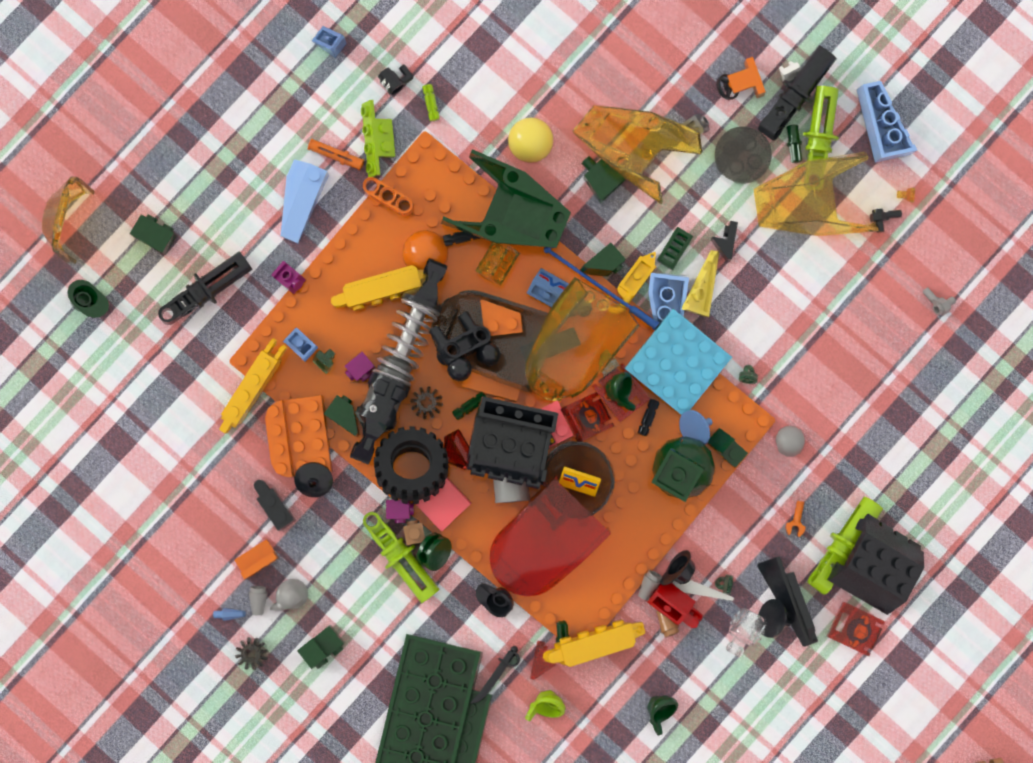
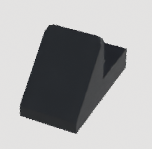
M730 221L728 226L725 225L723 237H726V239L711 238L712 243L726 262H730L732 259L738 222Z

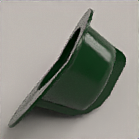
M76 280L69 285L67 294L75 310L92 318H99L108 312L109 302L107 298L89 281Z

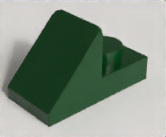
M720 428L710 437L707 443L734 468L748 454L735 442L733 437Z

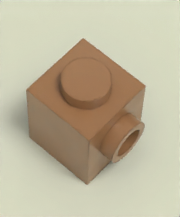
M418 520L406 522L407 526H403L407 547L421 544L425 539L422 523H418Z

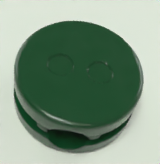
M435 532L429 534L419 546L417 552L418 563L431 571L439 570L450 556L451 541Z

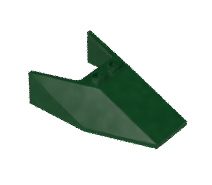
M472 149L469 158L497 182L498 188L482 222L454 221L443 216L441 224L494 243L556 248L571 212L526 172Z

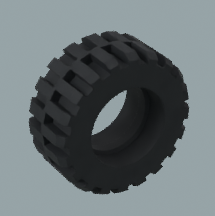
M409 426V430H404V427L398 428L397 433L392 431L388 434V439L383 438L380 442V447H377L375 451L374 469L379 487H382L386 495H391V499L394 501L401 499L403 504H408V501H413V504H419V500L423 499L424 502L430 500V495L436 496L439 493V488L444 487L445 479L448 477V454L446 448H443V442L440 439L437 440L433 432L427 434L426 429L420 428V430H415V426ZM406 452H418L429 460L430 467L423 476L416 479H406L395 473L393 469L395 459Z

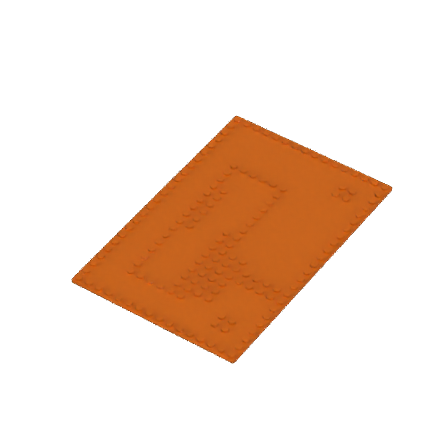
M424 131L419 135L381 180V182L409 197L413 203V212L409 216H401L368 196L301 276L306 281L295 294L288 290L229 360L232 366L246 376L260 352L265 350L273 338L277 342L271 351L272 354L276 355L278 349L285 345L287 349L281 357L282 362L263 390L275 402L322 395L324 411H326L337 395L339 397L344 395L353 401L351 405L355 408L356 412L357 407L364 403L368 393L369 378L364 382L361 380L357 382L356 379L351 381L345 373L347 371L345 365L361 352L376 367L375 369L381 364L377 358H384L387 355L393 356L392 353L384 350L382 346L386 345L396 348L398 342L388 338L387 334L401 336L403 330L393 326L392 322L405 325L407 318L397 314L396 311L401 310L410 313L412 307L402 303V298L392 301L388 298L382 300V304L375 306L367 304L364 305V309L353 311V309L349 310L348 306L334 308L331 298L334 295L337 296L344 293L343 287L345 284L407 267L404 263L402 252L406 240L412 234L428 230L437 233L443 238L444 235L451 234L452 236L454 235L453 233L461 232L441 224L443 216L454 221L482 222L497 189L428 132ZM390 192L385 193L383 199L390 201L393 199V194ZM403 202L399 208L406 211L409 209L410 204ZM482 238L477 240L470 239L471 241L460 244L453 243V245L447 246L446 273L442 281L437 283L438 301L442 311L439 313V316H436V322L423 321V323L431 329L439 325L447 339L451 340L466 332L461 321L458 319L459 315L466 311L469 312L476 325L483 326L480 300H486L521 313L522 333L496 335L490 338L491 343L495 344L501 353L497 364L489 367L482 365L476 357L477 352L465 358L470 362L472 370L522 383L518 401L504 399L506 402L541 409L558 400L575 436L548 449L545 470H547L543 486L540 485L539 489L529 487V501L495 503L493 479H489L486 473L484 477L470 475L471 470L467 469V455L478 407L468 414L465 413L464 417L459 420L452 413L472 397L475 398L480 392L461 387L463 381L453 380L448 374V366L441 364L437 359V344L431 334L418 333L427 340L428 345H413L423 353V357L409 356L408 358L416 362L419 368L412 369L410 373L414 380L409 381L411 383L409 394L400 403L396 414L397 424L395 429L383 433L374 442L375 450L370 463L365 464L350 458L355 442H359L363 438V429L357 416L359 435L356 437L325 415L329 447L383 491L382 487H379L374 469L375 451L377 447H380L381 440L383 438L388 439L390 432L394 431V433H397L398 428L404 427V430H409V426H415V430L424 428L427 434L433 432L436 435V439H440L443 442V448L447 450L448 478L472 504L442 532L416 504H414V515L412 516L432 533L435 532L448 538L451 541L452 550L495 586L508 590L513 601L556 637L557 622L563 620L568 624V634L571 638L577 637L579 632H593L596 627L607 626L642 584L644 574L648 570L653 571L737 467L734 468L709 444H706L705 446L711 450L715 471L711 485L700 495L690 497L684 502L679 498L668 496L658 486L651 483L654 478L652 469L656 452L668 440L682 437L679 427L681 415L632 375L634 383L628 400L636 406L634 411L618 406L615 401L606 402L603 397L606 393V383L616 374L622 372L629 373L624 368L655 330L633 315L627 307L620 313L609 312L604 305V299L608 294L551 254L545 253L544 247L500 244ZM560 241L556 248H551L553 252L579 270L585 264L581 258ZM542 268L574 286L561 311L572 308L575 305L574 303L578 301L577 292L584 291L585 298L590 300L592 309L588 315L582 316L576 313L562 319L559 311L527 294V291L533 279ZM586 274L621 298L617 288L604 277ZM611 296L609 298V304L612 307H616L620 304V302H618ZM631 300L629 305L635 306L641 311H643L645 314H647L643 309H641ZM425 315V318L433 319L429 315ZM574 326L581 343L580 345L527 366L520 347ZM296 327L318 347L306 362L283 342ZM720 373L690 409L699 412L705 419H712L713 423L709 426L710 437L720 428L733 437L735 442L748 454L775 422L774 417ZM485 394L486 397H488V398L497 397V396ZM649 400L659 401V406L655 410L656 414L651 427H649V433L647 436H642L638 434V429L642 425L641 421L646 409H648ZM580 402H585L597 412L599 416L598 433L594 434L580 423L578 418ZM418 452L403 453L393 463L395 473L406 479L419 478L430 467L429 460ZM564 466L601 478L596 496L594 497L558 485Z

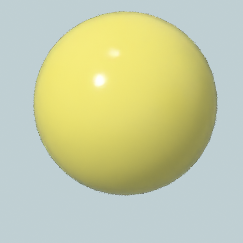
M532 117L524 118L515 123L511 128L508 136V145L513 155L519 160L528 163L538 162L550 153L553 147V134L550 127L544 121Z

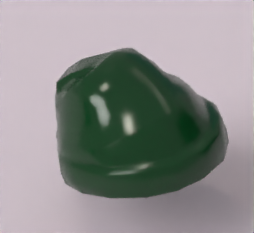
M627 372L616 374L606 383L607 396L616 401L618 406L634 411L636 406L628 400L632 389V377Z
M667 695L654 696L647 705L650 723L653 725L657 736L663 734L661 722L670 718L678 709L677 700Z

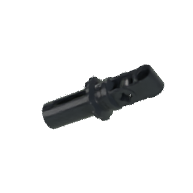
M818 45L794 79L790 82L787 80L783 81L786 89L783 93L779 94L778 97L780 99L761 121L758 130L771 140H776L796 111H801L803 103L812 104L813 100L810 98V94L837 58L827 49Z
M238 251L206 275L201 276V278L195 273L196 281L191 285H186L185 291L176 295L170 302L159 309L158 316L160 320L166 325H172L180 318L191 313L196 307H204V303H207L209 300L216 304L217 301L214 297L253 269L241 252ZM236 265L238 266L237 269L229 273L227 276L219 280L211 287L207 288V286L211 284L213 281L221 277L223 274L228 272ZM165 311H172L173 316L171 319L166 320L163 318Z

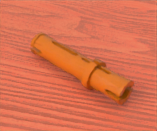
M311 139L308 145V150L340 162V165H348L361 171L365 162L364 159L349 154V151H341L314 139ZM320 148H323V149H326V150H328V151H331V152H333L334 154H331V153H329V152H326V151H324V150H321ZM338 155H341V156H343V157H346V158H348V159H351L352 162L349 161V160H346V159H344V158H341V157H339Z

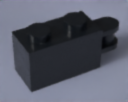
M263 480L255 481L254 489L260 496L257 498V501L276 529L281 531L295 522V517L276 489H270Z

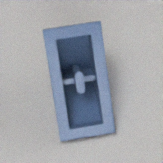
M322 26L312 40L313 43L334 58L338 56L347 44L342 34Z

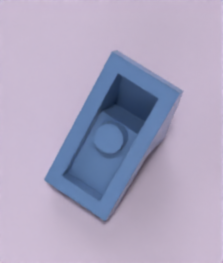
M297 327L283 341L305 362L318 349Z

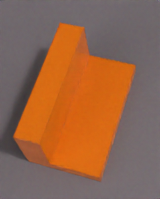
M266 539L234 561L241 570L242 577L246 580L278 560L279 557Z

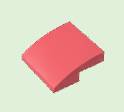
M447 477L444 487L439 488V493L436 496L430 495V500L426 502L421 499L419 504L416 505L442 532L472 503Z

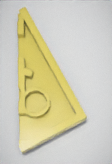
M710 251L682 306V310L703 317H709L719 251Z

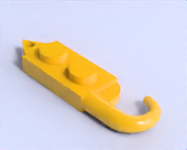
M656 252L643 257L640 256L618 285V294L626 303L629 304L650 277V274L656 269ZM609 295L604 299L605 308L611 313H620L626 308L621 303L616 307H612L609 304Z

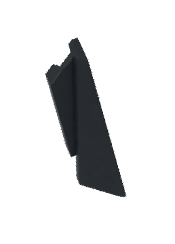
M780 556L758 563L757 567L774 597L785 605L787 618L791 620L790 625L802 646L805 647L818 642L815 626L794 572L785 573Z

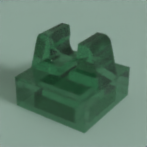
M331 349L325 354L319 350L312 362L327 374L333 367L334 363L332 360L336 354Z

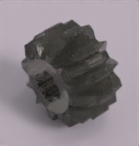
M421 387L419 388L422 393L421 395L417 392L413 393L418 399H411V403H417L411 409H419L416 413L418 417L424 412L423 419H427V413L430 414L431 418H434L433 411L440 414V410L436 406L443 407V403L437 402L442 399V396L434 397L438 393L437 389L431 394V387H427V393H424V389ZM426 398H430L429 401H432V405H428V408H425V405L422 404V401H425Z
M248 637L247 644L243 640L240 641L243 648L236 647V650L241 652V654L235 655V658H242L238 663L239 665L246 662V670L249 669L250 664L252 669L256 670V663L260 667L264 665L260 659H268L267 656L262 655L268 652V649H261L265 642L257 645L259 638H255L252 643L251 637ZM248 650H255L256 653L254 655L256 657L249 658L247 655L249 654Z

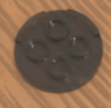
M744 126L735 127L725 132L719 139L714 152L715 164L719 172L727 179L739 184L751 183L761 178L769 168L772 158L771 146L766 137L758 130Z

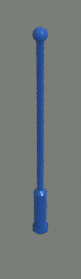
M544 247L543 250L545 253L551 254L559 261L567 265L569 268H571L572 270L580 274L582 277L590 281L592 284L600 288L602 291L610 295L612 298L620 302L622 305L627 307L633 315H635L643 322L651 326L653 330H655L660 323L659 321H655L653 318L645 314L637 307L631 306L625 301H623L621 298L613 294L611 291L603 287L601 284H599L591 277L580 271L578 268L570 264L568 261L560 257L558 254L553 252L551 248Z

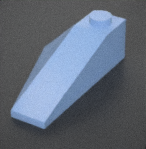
M294 159L286 177L281 237L297 244L299 243L329 177L326 170Z

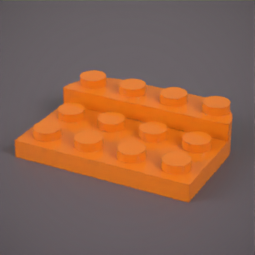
M322 395L278 401L267 409L265 422L270 459L277 474L293 477L300 466L310 462L323 464L330 472L333 471Z

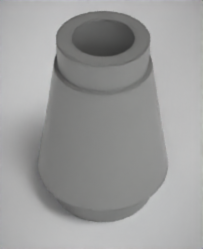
M648 570L644 574L638 596L644 600H649L659 587L662 576L655 571Z
M252 586L248 592L252 615H263L268 592L266 587Z

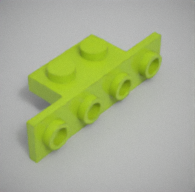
M369 100L363 103L361 107V116L363 117L362 132L365 138L366 171L368 177H376L380 175L379 158L395 157L392 119H375L374 101Z

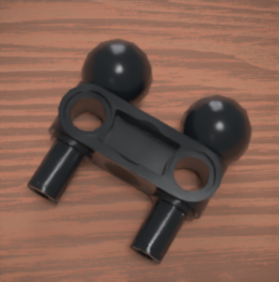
M468 311L458 317L466 330L465 333L450 340L444 335L439 325L429 331V334H431L437 344L438 361L448 366L449 376L458 382L468 379L472 371V366L465 357L477 352L476 357L482 365L489 367L497 364L501 355L499 348L491 343L489 330L484 326L476 325Z

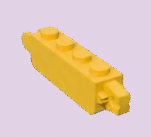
M411 265L351 282L343 287L344 293L337 296L334 295L331 298V303L334 308L348 306L349 310L358 311L364 309V305L367 304L375 306L382 304V300L390 298V301L401 298L404 292L419 288L425 282V275L423 270H417L415 266Z
M273 338L265 350L260 352L222 411L221 419L224 421L219 430L223 433H228L232 426L236 428L245 420L281 364V357L287 347L283 345L278 349L276 355L272 354L271 351L276 345V339Z
M617 620L612 622L613 625L609 627L602 625L596 627L595 631L590 633L589 631L577 633V637L574 638L570 636L559 639L560 642L554 644L555 648L543 653V659L545 662L552 664L556 662L572 667L631 648L636 642L635 639L645 634L643 622L628 623L624 622V620Z

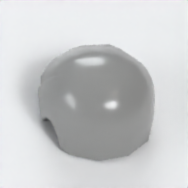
M795 426L781 428L776 435L778 451L786 457H794L800 454L805 445L802 431Z

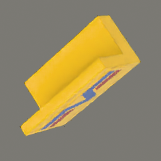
M564 466L558 485L595 497L601 478Z

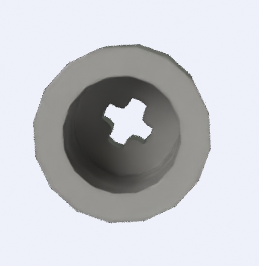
M505 477L503 481L493 479L495 503L530 500L529 487H526V482L523 481L522 485L508 483Z

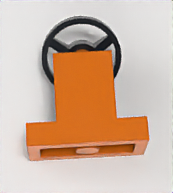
M753 57L745 60L744 65L746 69L730 75L723 74L718 77L716 87L724 99L733 100L738 96L739 92L752 87L756 98L765 95L766 91ZM720 80L723 83L726 94L721 89ZM732 91L735 94L734 97H730Z

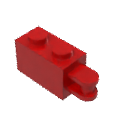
M672 583L668 585L660 584L647 602L678 626L683 621L689 627L697 628L703 618V615L693 607L696 601Z

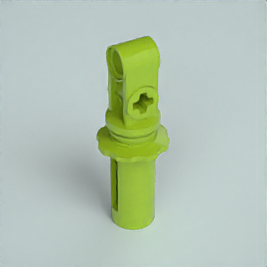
M816 86L810 130L802 134V136L808 138V145H806L805 150L809 151L804 184L807 189L812 191L819 189L823 185L828 153H832L831 143L839 139V137L833 134L839 89L830 86ZM828 99L823 133H819L823 101ZM811 176L818 178L819 184L817 186L810 184L809 179Z
M863 497L840 533L832 532L830 534L834 541L831 546L827 547L826 554L808 578V584L821 594L825 595L832 589L834 584L827 580L836 563L845 565L862 532L855 529L860 518L864 519L867 514L877 519L883 510L879 504L867 497Z
M368 512L363 518V524L378 546L383 549L380 554L388 560L385 568L388 569L392 566L422 604L440 589L412 554L413 552L411 551L415 548V545L407 547L403 542L404 539L402 537L396 538L395 533L378 513ZM368 516H376L378 522L375 526L367 524L366 519ZM404 557L424 582L426 587L423 590L401 564L400 559Z

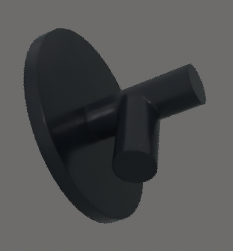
M770 599L761 607L757 624L763 636L774 638L782 632L785 626H790L791 620L787 618L785 605L780 600Z

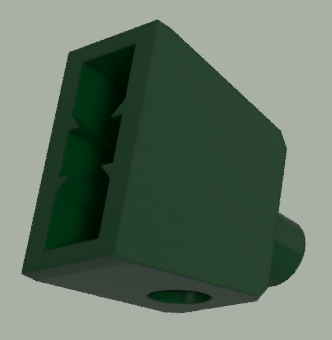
M588 156L581 163L588 170L584 175V180L600 203L612 194L628 177L626 173L605 158L596 163Z

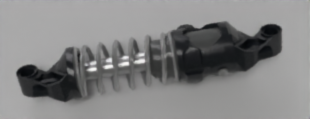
M429 258L423 270L425 282L419 288L402 294V303L412 308L410 313L401 310L396 311L397 314L407 318L405 325L392 322L393 326L403 330L401 336L387 334L388 338L398 342L396 348L386 345L382 346L384 350L392 353L393 356L387 355L384 358H377L381 364L371 372L368 380V393L364 403L360 407L358 406L355 412L363 429V438L359 442H355L350 458L369 464L375 450L374 442L383 433L395 429L397 424L396 414L400 403L409 394L411 389L409 381L414 380L410 373L412 369L419 368L418 364L408 357H423V353L413 345H428L427 340L418 333L429 334L431 328L423 323V321L436 322V316H439V313L442 311L438 301L437 283L442 281L447 270V265ZM427 314L433 319L425 318V315Z

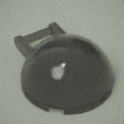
M570 441L561 444L547 456L545 482L543 487L530 501L536 504L550 521L553 530L560 527L569 518L582 519L592 516L606 506L613 494L615 473L612 463L602 450L587 442ZM564 466L601 478L596 496L594 497L558 485ZM545 495L551 504L562 513L558 519L542 500Z

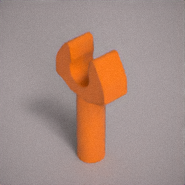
M797 501L793 520L785 525L787 535L791 534L793 526L798 527L797 537H800L805 532L806 527L801 523L805 502Z

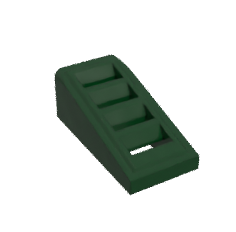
M677 227L657 261L673 270L693 236ZM678 234L679 236L686 239V242H683L680 239L676 238V235ZM673 241L676 242L677 244L682 246V249H679L671 243ZM670 248L679 254L676 256L667 250ZM664 255H667L670 258L674 259V262L672 263L669 260L665 259Z

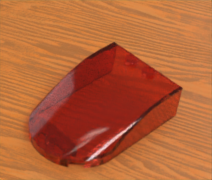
M555 475L498 532L490 550V566L497 581L508 591L521 596L540 595L552 589L578 567L611 534V529L609 527L605 528L558 482V477Z

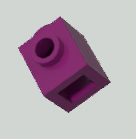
M361 352L345 365L347 369L345 373L351 381L356 379L357 382L360 380L364 382L370 377V372L376 367Z
M401 499L397 501L386 500L387 520L394 519V523H406V519H410V515H414V504L410 503V501H408V504H403Z

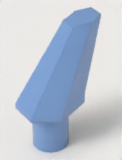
M228 608L213 612L214 618H222L223 621L246 616L245 611Z

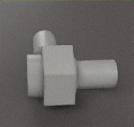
M929 288L923 291V294L934 304L933 311L937 315L944 316L949 313L951 305L956 303L954 297L946 300L942 297H936Z

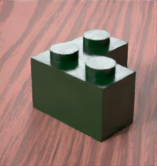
M329 625L316 637L298 649L297 652L311 669L315 667L319 669L328 662L327 657L332 653L336 656L344 649L342 645L345 642L335 629Z

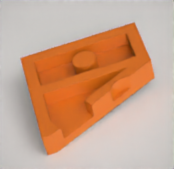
M480 300L483 326L489 330L491 336L523 332L521 313L486 300Z

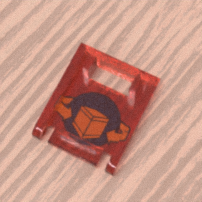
M621 363L619 365L624 372L629 373L624 369L626 366ZM616 367L598 381L602 386L601 389L596 384L592 385V387L620 423L647 403L650 397L634 376L631 375L632 389L628 400L630 401L636 396L640 403L636 405L634 411L629 410L625 413L616 401L607 396L605 389L606 383L613 376L621 373Z
M597 392L560 409L577 443H581L614 427L613 423L606 426L604 424L611 417L602 400L598 399L594 402L592 400L598 396Z
M842 602L826 637L869 657L871 653L864 650V648L867 647L873 650L882 631V628L875 624L877 622L884 625L885 621L848 603ZM845 613L849 616L842 631L839 632L835 629L842 614Z

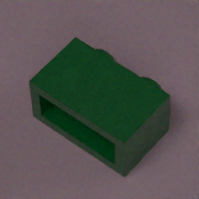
M141 214L129 234L166 255L177 237L173 233L174 229L166 224L163 226L156 223L158 220L149 214L146 217Z

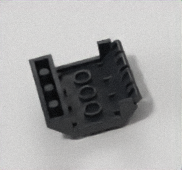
M482 397L475 416L467 455V469L471 470L470 475L484 477L486 473L489 479L503 481L505 477L508 483L522 485L524 481L526 482V487L539 489L540 485L543 486L546 479L547 470H545L551 434L555 432L558 413Z
M867 514L864 519L860 518L855 527L856 530L862 533L845 565L836 563L827 580L888 615L904 604L909 598L924 570V552L921 551V545L911 539L908 540V537L898 531L893 532V528L883 522L879 523L878 519Z

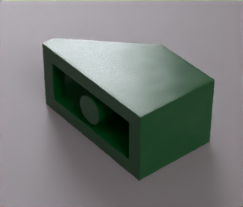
M609 243L585 263L580 271L589 275L607 277L612 273L616 275L624 268L622 264L626 259L612 243Z
M337 395L324 415L357 437L359 431L355 408L351 405L353 401L344 395L342 397Z

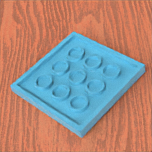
M671 309L624 369L682 415L694 406L731 360L732 356L676 310Z

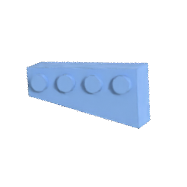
M882 82L867 83L859 87L857 94L875 163L908 156L916 152L917 148L915 144H912L909 138L910 135L907 129L903 127L900 121L901 118L893 108L892 101Z

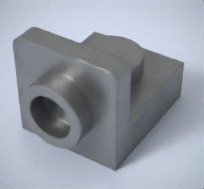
M701 114L692 116L677 127L686 143L691 142L704 132L710 130L708 120L701 116Z

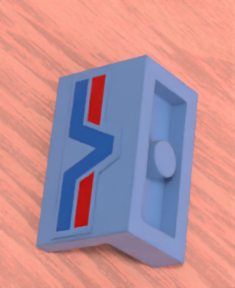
M541 268L533 279L527 294L560 312L574 286Z

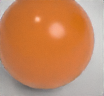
M428 230L418 231L406 240L402 252L403 260L406 266L413 265L417 270H424L429 258L446 264L448 248L443 238L437 233Z

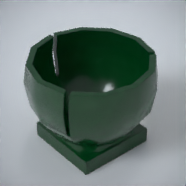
M687 436L668 440L656 452L652 469L654 478L651 483L658 486L668 496L679 498L684 502L690 497L700 495L711 485L713 480L715 463L711 451L700 440Z

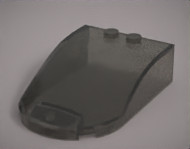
M475 290L462 291L451 298H447L441 304L442 311L439 313V316H436L437 321L432 322L431 329L439 325L444 335L450 340L466 332L461 321L458 319L459 315L466 311L469 312L476 325L483 326L480 300H486L521 313L522 333L496 335L490 338L491 343L495 344L501 353L497 364L489 367L482 365L476 357L477 352L465 358L470 362L472 372L532 393L559 324L556 318L550 313Z

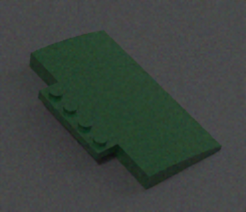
M406 634L375 763H477L492 700V694H487L479 702L470 704L480 692L474 690L483 652Z

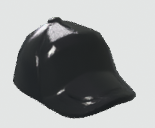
M484 583L477 587L475 594L477 600L492 615L506 617L513 610V598L505 588L499 587L495 589Z

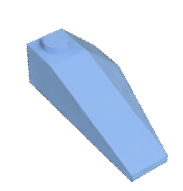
M667 273L650 274L648 294L652 316L655 321L661 323L671 309L676 310L684 317L685 310H682V306L687 297L689 277Z

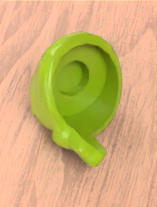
M543 691L538 694L535 702L530 704V709L525 719L531 721L536 713L550 718L561 717L564 715L566 707L563 700L554 691Z

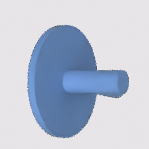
M688 410L681 415L679 427L683 437L687 436L700 440L706 445L710 439L709 426L713 422L711 418L705 419L697 411Z

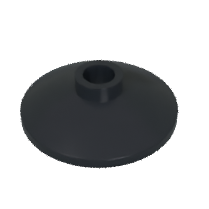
M310 462L298 468L295 473L294 482L296 488L303 495L321 497L330 491L333 484V476L330 470L323 464Z

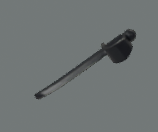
M512 646L503 659H498L500 664L470 704L477 703L486 697L506 667L514 668L519 664L520 656L517 654V646ZM516 656L517 663L514 665L509 664L513 657Z

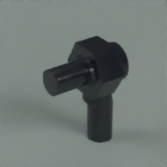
M883 209L872 210L870 222L875 223L876 233L884 232L883 221L889 220V218L902 217V211L892 210L884 212Z

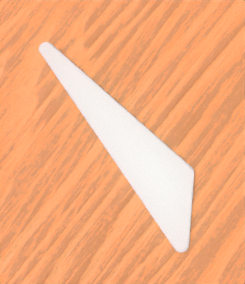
M692 580L686 584H679L673 581L674 585L684 593L734 600L732 596Z

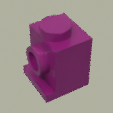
M282 261L271 274L273 278L293 294L306 281L303 276L285 261Z

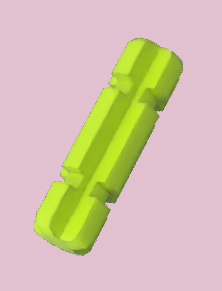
M427 84L422 88L427 111L429 112V119L433 122L440 118L435 95L433 94L432 84Z

